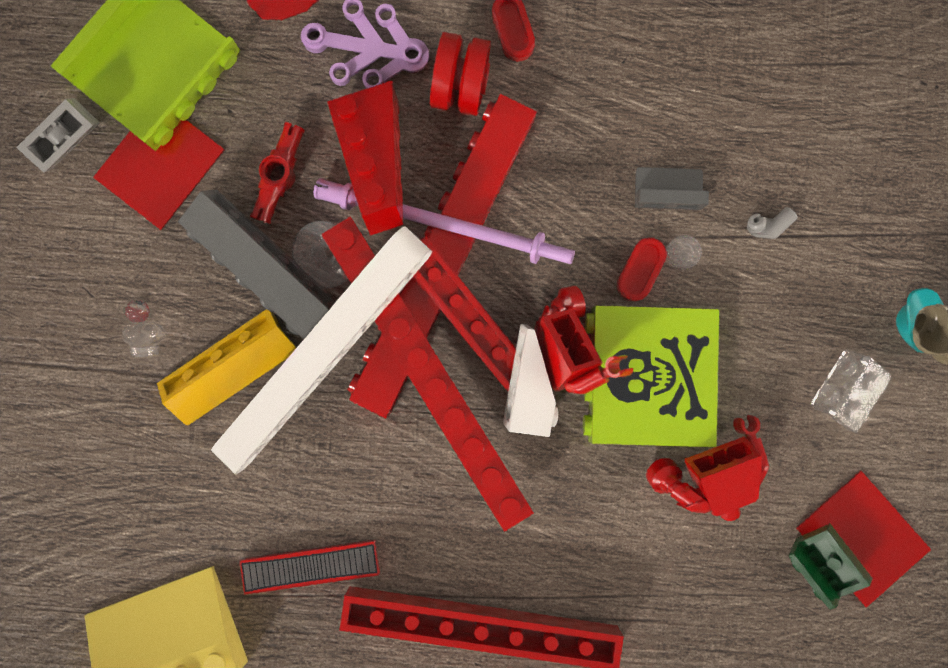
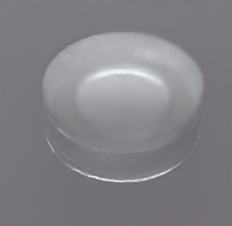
M688 235L676 237L668 244L666 249L668 262L671 266L680 270L695 266L702 255L699 242Z

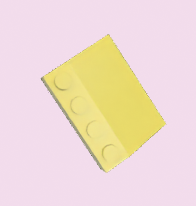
M214 566L85 615L91 668H243L248 662Z

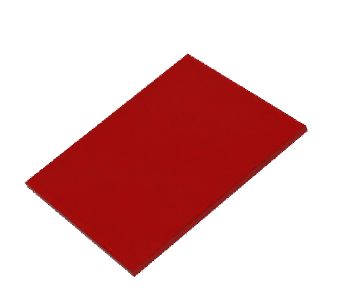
M181 120L173 129V136L170 141L164 146H159L156 151L129 131L93 178L162 230L225 149L187 120Z
M859 471L796 527L801 535H805L829 523L833 526L873 578L869 587L853 592L866 608L931 551L930 547L862 471Z

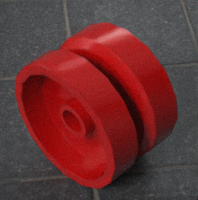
M442 32L432 77L431 108L447 111L453 105L456 90H458V108L460 113L478 116L482 96L486 93L489 78L491 40L474 37L469 42L466 56L463 58V39L461 34Z

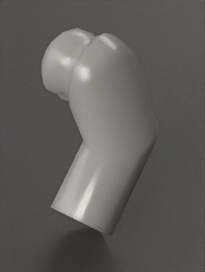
M785 207L773 219L761 217V214L758 213L753 214L748 219L747 230L754 237L776 239L798 217L789 207Z

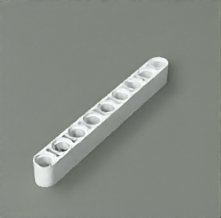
M406 226L399 229L387 241L212 447L211 451L235 475L244 470L256 458L428 260L432 251Z

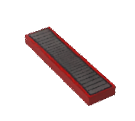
M376 539L243 558L240 560L244 595L378 576L380 574Z

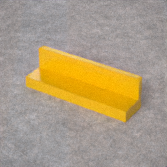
M266 309L159 381L157 386L162 404L185 425H190L289 358L295 351L296 346L282 331L273 312Z

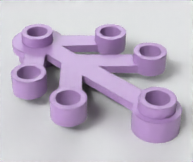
M345 0L343 12L348 20L353 21L364 39L327 32L325 27L319 23H310L301 32V40L305 48L312 53H321L327 47L360 53L345 64L335 63L331 66L329 71L330 77L338 86L348 84L352 76L381 57L393 60L379 71L369 69L363 74L362 80L366 89L387 82L403 70L411 73L419 72L426 67L429 61V51L425 43L419 39L407 36L396 20L395 9L389 4L378 6L375 15L378 24L388 29L397 45L382 41L365 16L360 0ZM352 5L359 7L358 12L355 14L347 12L348 8ZM385 11L392 14L388 20L380 18V15ZM313 31L320 33L316 40L308 38L309 34ZM409 50H416L419 53L415 59H409L406 54ZM345 70V77L342 79L335 78L336 71ZM377 76L379 82L376 85H369L367 83L368 78Z

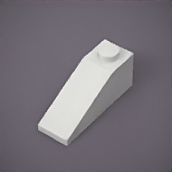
M521 324L503 424L509 432L550 437L551 427H555L558 421V408L555 407L556 402L535 330L529 325Z

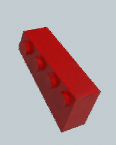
M391 80L327 101L360 213L370 236L403 225L402 167L399 141L400 111L399 101Z

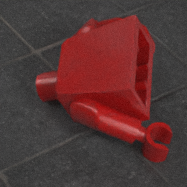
M575 285L559 289L557 297L551 301L549 307L545 306L542 316L536 321L535 333L552 389L556 392L566 389L569 393L586 394L608 383L609 377L630 376L634 369L620 370L619 363L622 359L628 357L626 355L609 357L605 363V368L601 367L603 362L579 318L585 315L586 305L581 290Z
M747 415L749 426L746 429L744 420L742 418H735L733 427L737 433L744 434V437L685 458V464L695 488L688 483H682L683 473L674 460L670 458H662L652 463L647 469V481L655 492L660 494L671 493L670 496L678 501L676 505L691 512L704 514L711 512L713 516H721L726 521L738 519L741 515V507L758 500L760 485L769 470V462L761 438L757 439L756 436L761 427L759 419L755 416Z

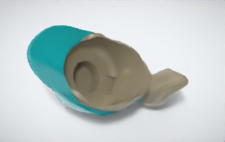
M929 288L915 289L910 292L907 304L897 314L896 326L903 340L915 351L926 353L927 355L932 354L935 360L948 365V307L943 304L939 295L934 290Z

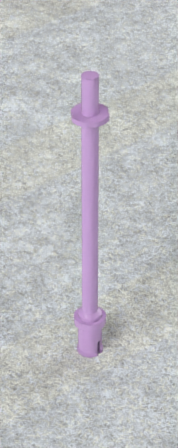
M324 178L317 180L316 183L322 185V187L314 186L313 193L315 199L339 204L342 209L348 211L358 206L352 183L343 185L325 180ZM403 204V219L530 253V262L534 264L539 261L540 256L572 264L575 256V250L545 243V234L539 232L534 239Z

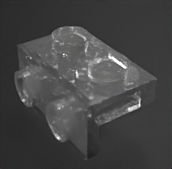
M844 350L812 400L811 406L830 415L845 429L857 434L863 422L867 420L875 403L885 391L892 376L871 357L850 350Z

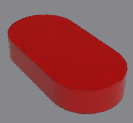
M495 0L492 6V20L503 53L508 59L516 62L528 59L534 51L535 37L522 0Z
M644 238L632 249L617 279V291L623 299L635 302L644 299L650 293L667 258L666 248L661 241L655 238Z

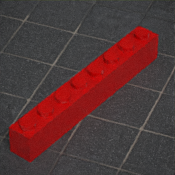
M350 586L344 595L339 631L590 668H620L624 639L618 625Z

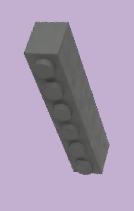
M217 189L201 191L179 219L178 223L186 229L187 236L210 251L211 258L219 265L227 267L235 275V280L242 287L253 291L260 298L259 301L262 306L271 312H275L285 321L284 325L293 334L300 335L305 339L336 303V299Z

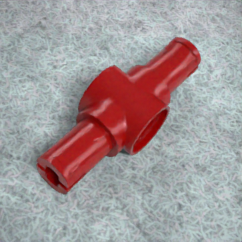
M285 122L275 150L272 149L270 156H267L260 163L259 174L261 180L258 185L260 191L252 214H250L251 218L270 225L279 198L284 197L285 191L293 186L296 177L294 167L297 162L295 154L305 133L303 128L297 125L293 127L292 123ZM279 166L284 167V176L280 180L272 181L270 178L272 170Z

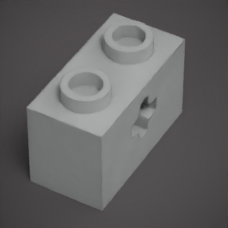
M75 98L65 99L16 148L45 173L60 163L100 122Z

